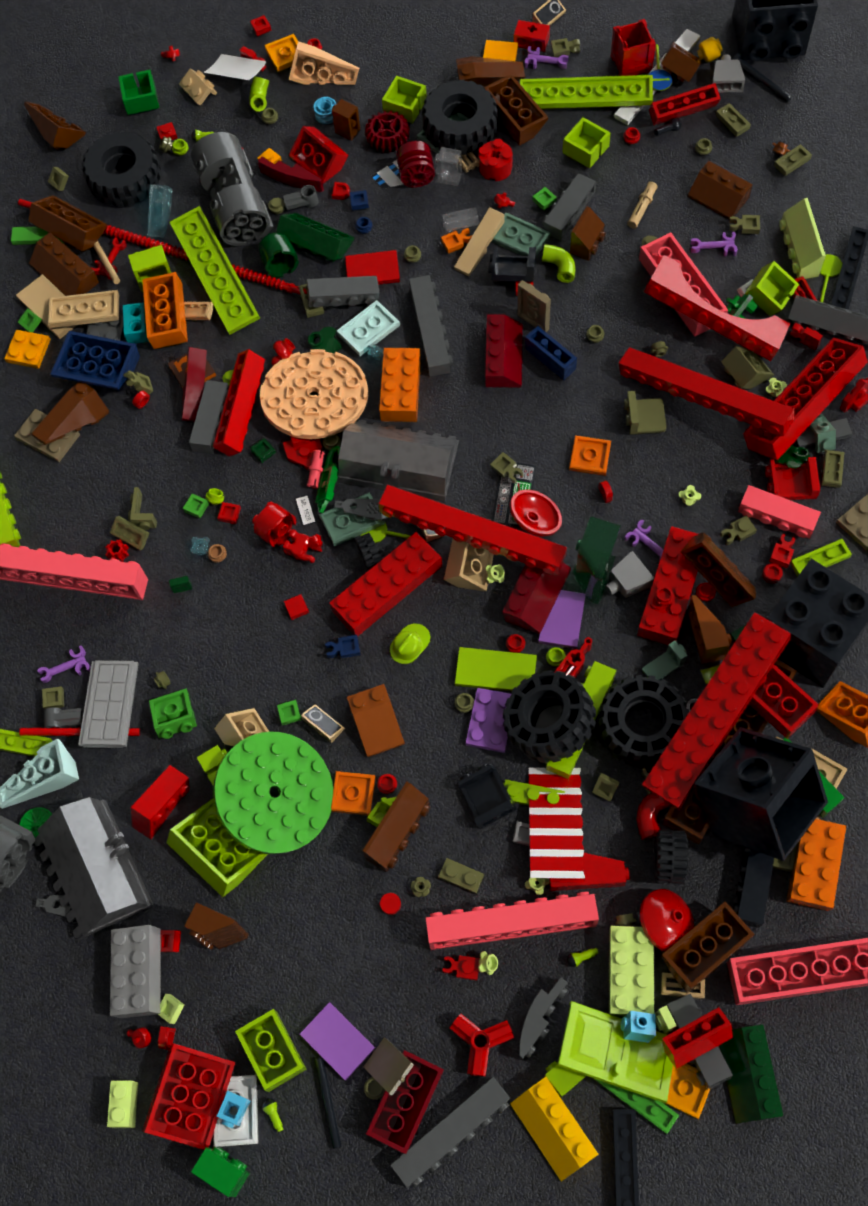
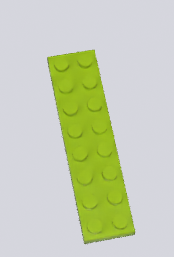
M653 75L520 79V85L541 109L642 106L653 103Z
M198 206L170 221L175 234L229 335L259 320L260 316L201 207Z

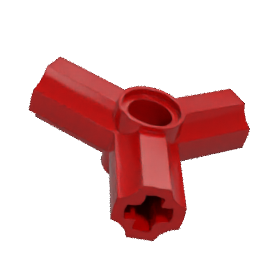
M460 1014L449 1028L471 1046L467 1074L486 1077L489 1049L514 1039L507 1020L481 1030L464 1015ZM478 1036L486 1038L487 1043L484 1047H477L475 1045V1039Z

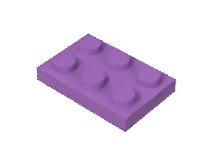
M477 688L466 746L505 753L508 736L503 727V722L505 721L503 719V710L506 709L505 703L511 694Z

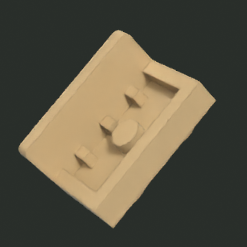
M190 68L179 85L197 104L201 105L210 92L216 95L217 91L214 89V84L204 79L205 75L199 70L194 71Z

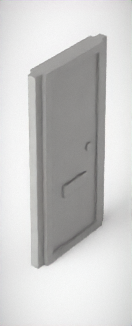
M92 661L79 746L97 748L127 747L138 662Z

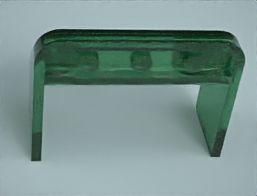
M592 516L589 519L582 540L578 539L575 548L578 551V556L573 574L591 603L599 605L616 558L611 553L621 525Z

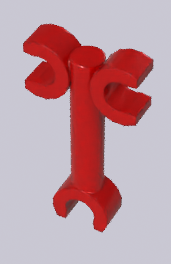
M115 237L113 239L114 247L107 257L111 265L118 252L127 247L125 240L118 244V238ZM95 260V264L98 267L92 268L95 274L106 275L108 279L112 280L102 262ZM112 265V267L114 268L115 272L117 273V272H118L117 267L114 266V265Z

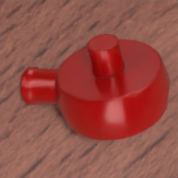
M172 45L168 46L169 50L161 52L162 57L171 58L172 61H176L175 57L180 56L179 49H173Z
M505 192L503 194H496L494 198L498 208L502 206L514 207L515 202L510 201Z
M137 1028L135 1031L130 1029L127 1032V1036L132 1037V1042L137 1048H145L151 1042V1035L146 1028Z

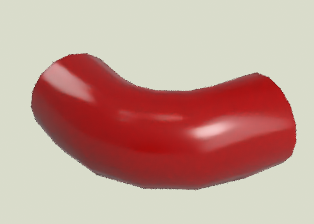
M650 793L643 799L637 811L636 821L642 840L656 836L658 830H660L657 823L658 813L672 806L653 793Z

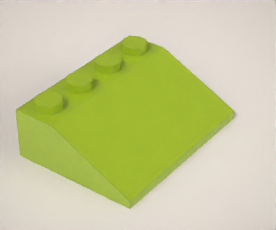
M214 798L171 828L167 839V844L222 897L237 887L268 855L241 845L226 831L216 813Z

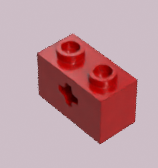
M518 20L514 32V42L518 43V47L528 49L531 46V50H537V47H540V51L545 52L550 38V25Z

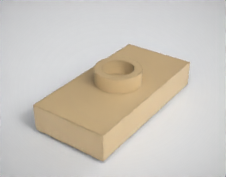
M184 302L186 320L211 319L214 308L212 302Z

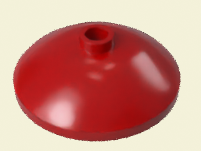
M526 489L516 492L511 498L509 504L511 515L515 522L528 533L537 536H551L561 527L562 516L560 510L546 495L538 491Z
M658 889L649 893L642 901L640 907L641 925L647 938L658 949L666 952L694 928L693 916L688 905L676 893L667 889Z

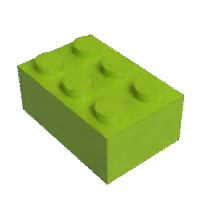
M274 1009L235 1031L265 1091L270 1092L307 1070L283 1022Z

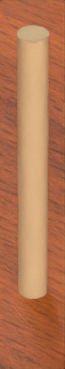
M97 241L94 244V249L114 284H118L120 279Z

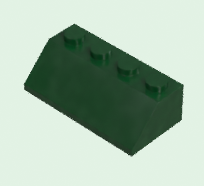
M298 213L281 215L276 233L284 234L290 242L296 244V247L301 249L307 248L311 250L312 254H321L329 261L342 259L355 238Z
M764 1025L733 1029V1038L719 1045L733 1075L731 1079L727 1080V1086L735 1124L782 1117L783 1111Z

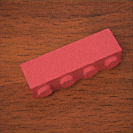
M750 485L747 487L738 510L744 516L753 517L764 524L777 526L780 530L790 531L801 538L810 539L821 513L815 509Z

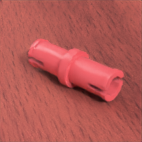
M313 451L312 462L308 468L310 473L307 487L311 486L313 489H318L320 474L323 473L322 464L325 455L323 451Z

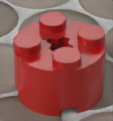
M495 139L480 147L479 171L488 180L490 178L495 179V181L506 179L511 174L513 167L512 149L502 139Z
M269 502L260 514L255 515L252 520L254 533L271 546L275 547L276 544L280 546L290 538L291 528L293 525L296 526V517L280 505Z

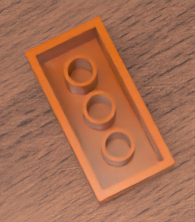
M173 272L142 279L147 339L152 347L157 349L188 342L183 284L177 273Z
M384 348L379 409L381 421L417 422L421 366L420 348Z
M819 819L814 820L797 843L787 902L830 911L834 908L846 825Z

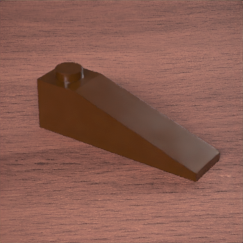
M474 56L456 59L459 80L473 81L477 85L488 86L510 74L516 80L525 79L523 62Z
M24 101L25 108L43 138L50 143L51 147L55 149H60V147L68 148L85 136L86 132L74 123L70 125L65 122L66 119L53 115V112L45 107Z
M79 382L68 390L31 434L44 445H47L65 437L66 433L73 430L77 432L82 430L81 427L87 424L93 425L98 423L109 414V410L93 388Z

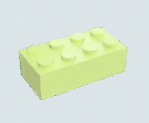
M610 926L609 1014L616 1017H625L630 1011L654 1014V945L647 938L642 927Z

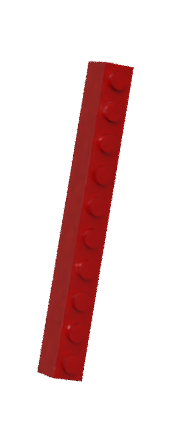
M629 347L619 361L620 374L626 378L635 379L642 384L653 386L657 390L669 392L673 396H679L689 402L700 404L704 408L718 411L722 415H728L738 421L747 422L756 428L765 429L774 435L778 434L784 437L795 420L794 408Z
M388 484L379 502V510L386 517H395L404 523L415 524L423 530H432L440 536L452 537L457 542L469 543L474 548H483L494 555L506 556L511 561L523 562L528 567L543 569L548 574L554 573L558 575L566 557L567 547Z

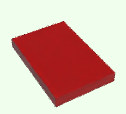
M397 250L345 256L347 277L377 276L378 285L400 282Z

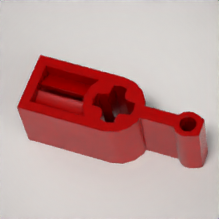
M587 637L580 650H571L556 671L565 672L566 675H572L576 678L584 667V655L591 650L593 639Z

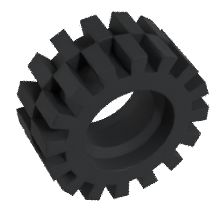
M367 533L355 538L356 545L367 570L373 568L381 561L371 534Z

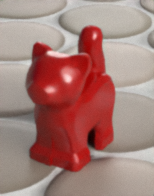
M292 529L289 537L292 538L291 541H294V543L291 544L290 541L286 540L283 545L285 554L291 555L297 560L314 563L315 558L312 555H307L308 548L310 547L313 550L322 552L321 547L323 543L321 536L318 534L307 536Z

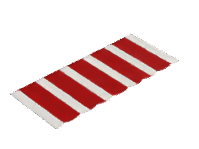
M529 768V784L565 791V793H557L559 795V802L556 804H551L547 800V796L551 792H539L538 799H529L530 878H585L583 872V831L581 829L583 819L581 816L582 804L580 802L582 792L580 789L581 777L579 775L581 768H574L569 779L547 771L546 768Z

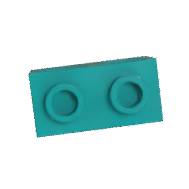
M144 302L123 305L124 336L127 342H149L147 339Z

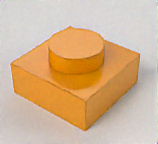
M268 148L257 157L258 160L263 157L273 164H276L278 160L282 161L281 156L271 148Z

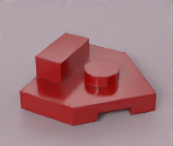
M868 378L859 379L851 394L848 393L844 397L840 406L844 413L850 408L857 412L868 403Z
M290 436V441L283 442L288 461L308 469L312 462L313 451H323L320 439H302Z

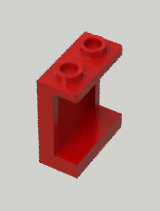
M808 457L806 463H802L798 468H788L786 464H775L774 459H771L768 466L765 467V476L769 477L767 492L788 500L817 499L820 493V483L816 457Z

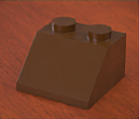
M672 42L661 65H663L662 68L668 73L674 72L677 74L676 77L682 82H685V80L689 82L700 66V59L675 42Z
M588 206L571 232L570 253L589 261L591 256L596 254L598 244L603 242L606 232H604L605 224Z

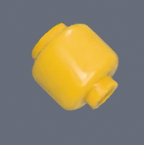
M710 37L699 44L697 54L700 60L704 59L705 62L709 63L721 56L723 48L718 38Z

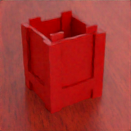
M645 19L621 27L620 25L613 27L611 58L616 63L619 76L650 73L653 69L656 42L654 38L652 39L647 29Z

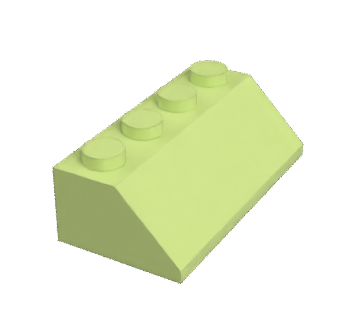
M804 198L783 213L779 226L780 230L784 232V243L788 245V256L793 262V273H796L797 278L804 276L807 279L819 277L826 255L808 198Z

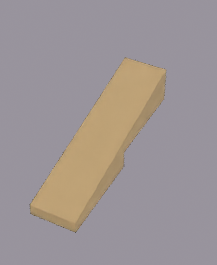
M489 207L454 266V270L467 276L471 275L486 254L487 246L504 224L503 213Z

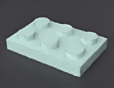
M376 300L339 328L337 335L359 356H362L398 328L400 322Z

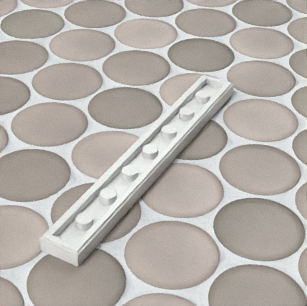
M686 29L675 43L690 52L700 40V35ZM664 56L660 60V70H664L662 68L663 65H661ZM656 64V66L650 71V73H651L652 71H654V70H657V64ZM645 105L621 106L614 114V118L629 125Z

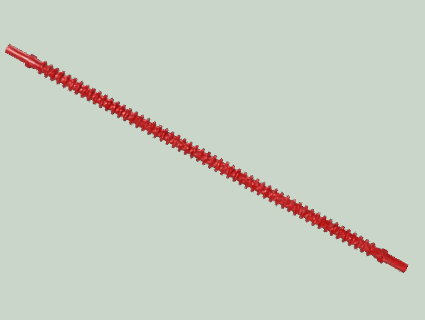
M23 199L18 200V205L30 209L32 202ZM108 225L102 233H106V235L111 237H119L121 240H128V242L133 244H141V246L146 248L162 245L164 253L172 254V256L176 255L177 258L181 257V259L185 258L187 261L189 260L185 250H182L181 247H173L171 244H164V242L155 241V239L151 240V238L142 237V235L137 233H129V231L120 230V228L116 229V227ZM232 264L237 276L239 275L240 278L243 276L244 279H252L253 282H261L262 285L266 283V286L270 285L271 288L275 286V289L279 288L281 291L284 289L289 293L300 294L299 287L293 283H285V280H276L275 277H267L266 274H258L257 271L253 273V270H244V267H235Z

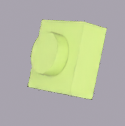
M165 994L160 1004V1014L158 1015L168 1023L175 1024L184 1004L173 995Z

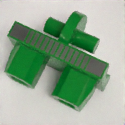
M744 294L741 299L738 295L733 300L727 298L729 314L746 319L741 313L744 309L748 313L754 312L757 308L756 303L752 300L754 297L750 294Z

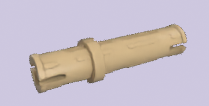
M648 182L644 192L640 194L639 202L627 222L630 228L636 229L645 210L652 203V197L658 188L656 183Z

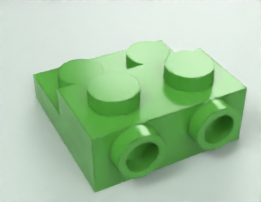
M187 688L149 700L154 729L159 738L169 739L175 733L181 731L187 733L197 726Z

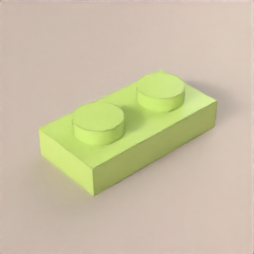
M667 1005L658 1009L655 1013L658 1030H663L664 1034L673 1031L677 1025Z

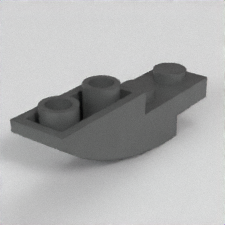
M562 977L549 994L541 989L528 1011L520 1040L519 1058L522 1060L525 1057L530 1058L537 1049L534 1044L538 1039L543 1041L550 1031L547 1029L549 1022L543 1017H549L556 1008L553 1004L557 998L562 1000L568 992L566 988L568 982Z

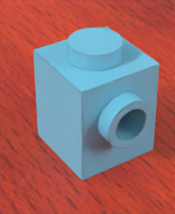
M630 1011L621 1021L624 1039L649 1043L656 1036L655 1014Z

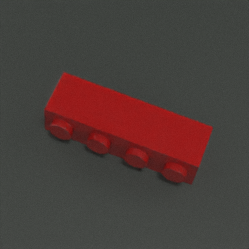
M716 83L653 102L649 108V113L655 126L670 121L672 118H680L716 107L721 98Z

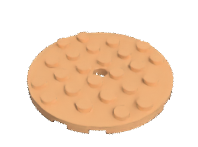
M312 349L311 352L302 354L297 352L291 354L287 359L280 360L266 374L265 381L260 389L261 407L267 420L279 431L302 439L325 438L344 431L361 416L368 400L367 381L359 365L341 353H329L323 349ZM311 392H318V396H317V395H310V393H311Z

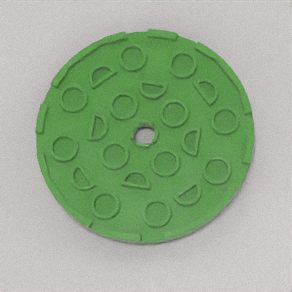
M262 732L243 739L227 752L218 766L213 784V797L220 822L237 842L249 849L265 854H280L305 846L321 832L331 813L333 784L324 760L308 743L287 733ZM271 787L278 788L279 795L277 798L269 794Z

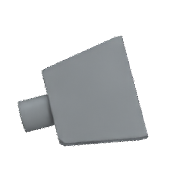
M723 55L721 60L715 62L712 84L716 83L719 93L743 92L745 77L740 61L731 60L730 55Z
M632 551L610 571V580L612 582L607 584L605 588L610 595L620 591L627 598L652 587L654 577Z

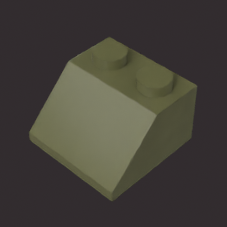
M735 347L721 361L725 366L724 370L733 376L735 384L741 389H752L774 376L758 354L744 347Z

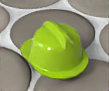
M414 623L403 628L390 645L392 658L400 664H409L416 660L430 642L429 630L421 624Z

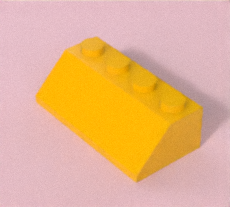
M544 1077L510 1103L560 1181L566 1179L598 1155L547 1077Z

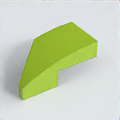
M396 797L381 798V802L376 804L367 817V822L378 827Z

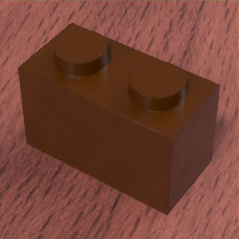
M340 99L332 108L335 133L352 141L361 130L358 107Z

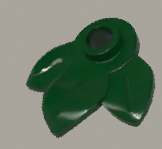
M324 327L320 332H313L308 337V344L313 349H323L325 352L335 353L342 348L339 341L334 338L337 330L333 327ZM315 339H320L319 343H314Z
M791 445L778 460L774 459V461L778 464H786L788 468H798L802 463H806L810 455L806 448H796L794 445Z

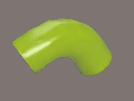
M256 76L252 80L249 104L254 111L260 112L267 106L266 94L269 80Z
M545 244L542 262L557 265V278L561 282H572L575 278L576 270L575 261L571 254L563 248Z

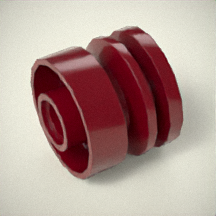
M411 141L398 148L396 158L401 182L408 187L414 188L429 184L435 177V169L431 149L428 144L422 141Z

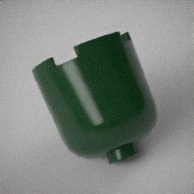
M273 232L261 240L259 253L270 276L283 277V274L289 271L290 273L294 272L299 260L291 242L284 234Z

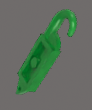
M334 446L329 451L323 473H321L315 500L320 513L324 512L328 502H331L334 497L333 491L338 479L337 473L339 468L333 463V459L337 451L339 455L340 446Z

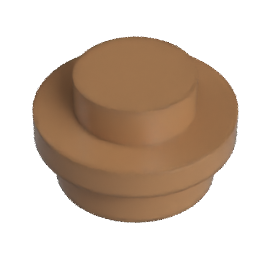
M214 544L209 548L208 557L211 561L221 562L226 558L227 551L224 546Z

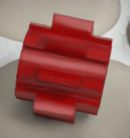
M121 539L111 540V543L105 546L107 550L105 555L108 559H117L123 562L125 558L129 557L127 552L129 547L127 544H123Z

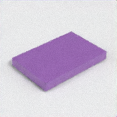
M560 591L539 635L538 643L577 649L586 594Z
M330 1002L300 1033L345 1081L375 1049Z

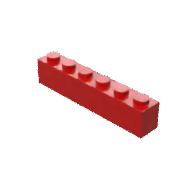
M250 349L238 353L213 443L215 449L229 457L241 453L243 449L244 438L248 431V423L252 416L251 411L256 401L255 396L260 386V377L264 371L265 359Z

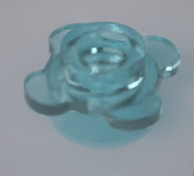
M373 345V347L367 346L369 348L367 354L376 360H380L383 357L382 348L377 345Z
M193 537L191 540L193 543L190 549L191 553L207 554L210 539L208 537Z

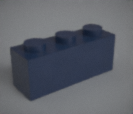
M539 326L525 337V349L561 379L565 380L576 370L577 357Z

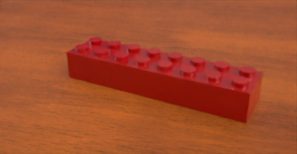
M833 337L774 400L794 408L795 420L785 436L774 435L765 429L756 428L751 425L743 433L748 449L778 460L868 363L864 346Z

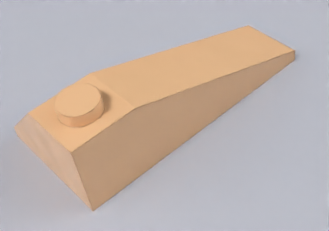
M298 41L289 80L304 85H310V83H319V85H325V83L355 85L360 68L321 49Z

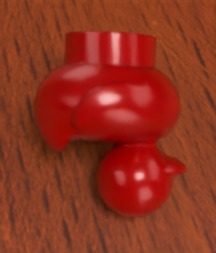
M285 338L283 341L279 340L274 343L273 350H275L278 356L272 358V366L293 354L292 351L295 349V346L289 339Z

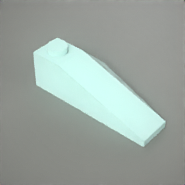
M55 739L41 747L31 761L28 760L23 764L24 768L18 774H13L0 787V808L3 809L62 789L79 780L76 762L59 739Z

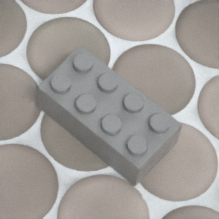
M152 925L111 930L110 1016L129 1018L160 1014L161 929Z

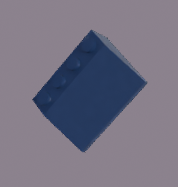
M69 331L50 375L52 377L119 390L128 379L124 377V374L135 370L140 354L134 343Z

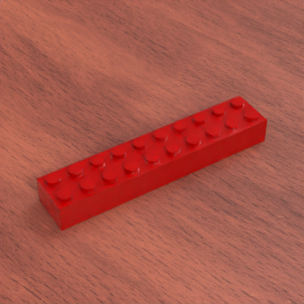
M754 612L642 785L645 789L680 810L695 787L694 783L706 770L791 639L790 632Z

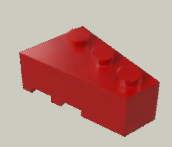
M169 765L131 806L132 827L151 840L180 799L188 793L190 789L189 777Z

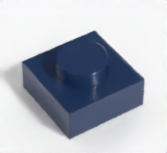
M366 190L350 192L352 211L369 208Z

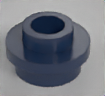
M360 217L355 224L356 230L359 233H368L373 227L372 221L368 217Z

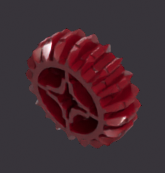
M384 110L383 113L378 112L377 116L372 115V119H368V124L365 126V137L372 148H376L377 151L382 149L384 153L385 150L391 152L394 149L397 151L398 147L407 143L410 128L403 114L399 115L398 112L393 113L392 110L390 112Z

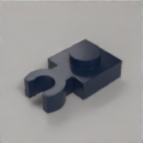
M357 635L338 638L339 643L337 644L334 642L325 643L326 648H333L332 652L327 653L328 658H334L337 654H341V658L361 655Z

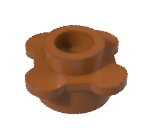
M778 142V144L772 143L774 145L772 151L783 156L786 152L790 151L787 149L788 145L782 142Z

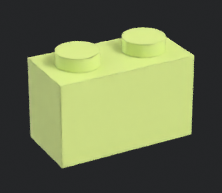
M111 1081L107 1127L135 1128L138 1082Z

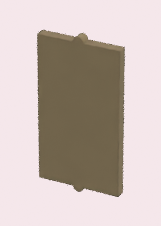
M384 1037L376 1050H373L371 1057L363 1067L390 1095H393L401 1082H404V1078L414 1064Z

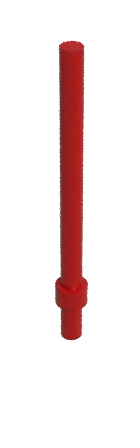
M20 728L19 734L20 736H80L81 728ZM129 728L128 736H140V728Z

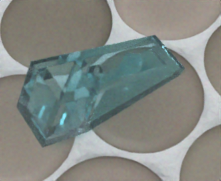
M150 185L148 237L165 238L172 203V189L166 185Z

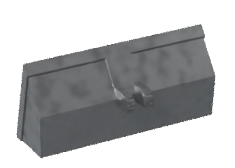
M359 420L358 422L351 423L344 429L338 458V482L385 490L388 484L428 499L445 502L459 440H456L455 436L445 438L441 437V434L438 433L428 435L426 431L422 430L411 432L410 428L400 430L396 429L394 425L383 427L381 423L367 424L366 420Z
M88 797L60 806L37 829L39 834L35 838L34 843L36 846H40L43 843L46 848L40 854L42 861L50 858L52 862L47 868L48 876H53L56 873L59 878L53 884L54 890L59 891L63 888L65 895L60 899V904L62 907L70 904L72 908L66 915L68 922H72L75 919L78 922V926L73 930L75 938L81 935L84 937L89 936L154 906L128 850L129 846L125 843L123 833L120 832L106 800Z

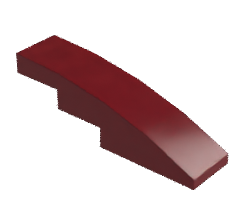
M263 157L258 160L260 172L274 180L301 189L306 185H312L317 192L324 191L322 179L298 164L291 168L280 160L276 164Z
M189 347L187 350L181 420L195 422L204 391L207 350Z

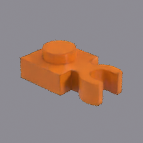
M466 228L460 234L454 231L442 236L441 242L449 254L463 248L464 243H469L473 235L466 236L470 234L469 228Z

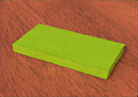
M460 647L455 686L512 692L515 687L517 688L521 684L522 680L532 677L531 675L535 674L537 655Z

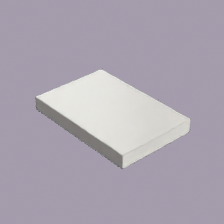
M257 1075L233 1076L230 1078L227 1091L251 1100L246 1109L240 1126L235 1124L233 1128L221 1124L222 1119L218 1117L213 1133L214 1146L216 1147L258 1144ZM233 1107L231 1109V1114L236 1115L238 1109L237 1107Z

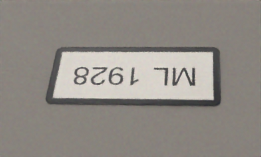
M306 494L294 498L302 526L316 523L309 495Z

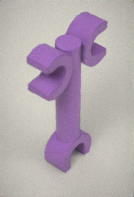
M529 46L528 58L525 59L524 66L527 68L528 64H533V69H536L537 62L558 64L561 69H566L568 56L561 55L559 58L540 55V47H537L536 51H531V46Z
M723 232L722 241L701 242L699 239L693 238L690 245L696 246L692 247L691 253H698L700 249L724 248V256H727L729 250L736 256L738 250L734 243L736 233L732 232L731 237L728 238L726 233Z
M640 520L637 528L633 532H628L624 540L627 541L629 538H634L633 547L638 544L639 540L642 541L661 560L663 549L646 536L650 532L651 526L647 529L641 528L644 520Z
M79 646V654H75L71 649L69 653L73 659L50 669L46 667L39 668L38 672L40 674L47 673L45 677L40 678L41 681L47 683L53 675L75 667V671L79 676L82 675L80 670L84 666L90 672L91 666L86 662L85 649Z

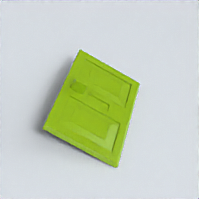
M571 1001L569 1003L570 1008L557 1066L666 1103L673 1064L664 1052L662 1038L667 1036V1034L656 1031V1036L649 1043L624 1039V1031L621 1030L622 1018Z

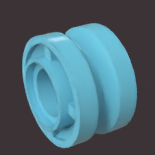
M321 97L315 101V118L319 123L330 124L333 122L332 108L336 104L334 99Z

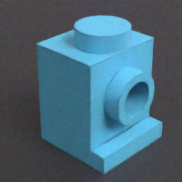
M227 1091L217 1114V1117L222 1119L221 1124L233 1128L234 1124L240 1126L251 1100ZM233 1107H237L238 1109L236 1115L231 1114V1109Z

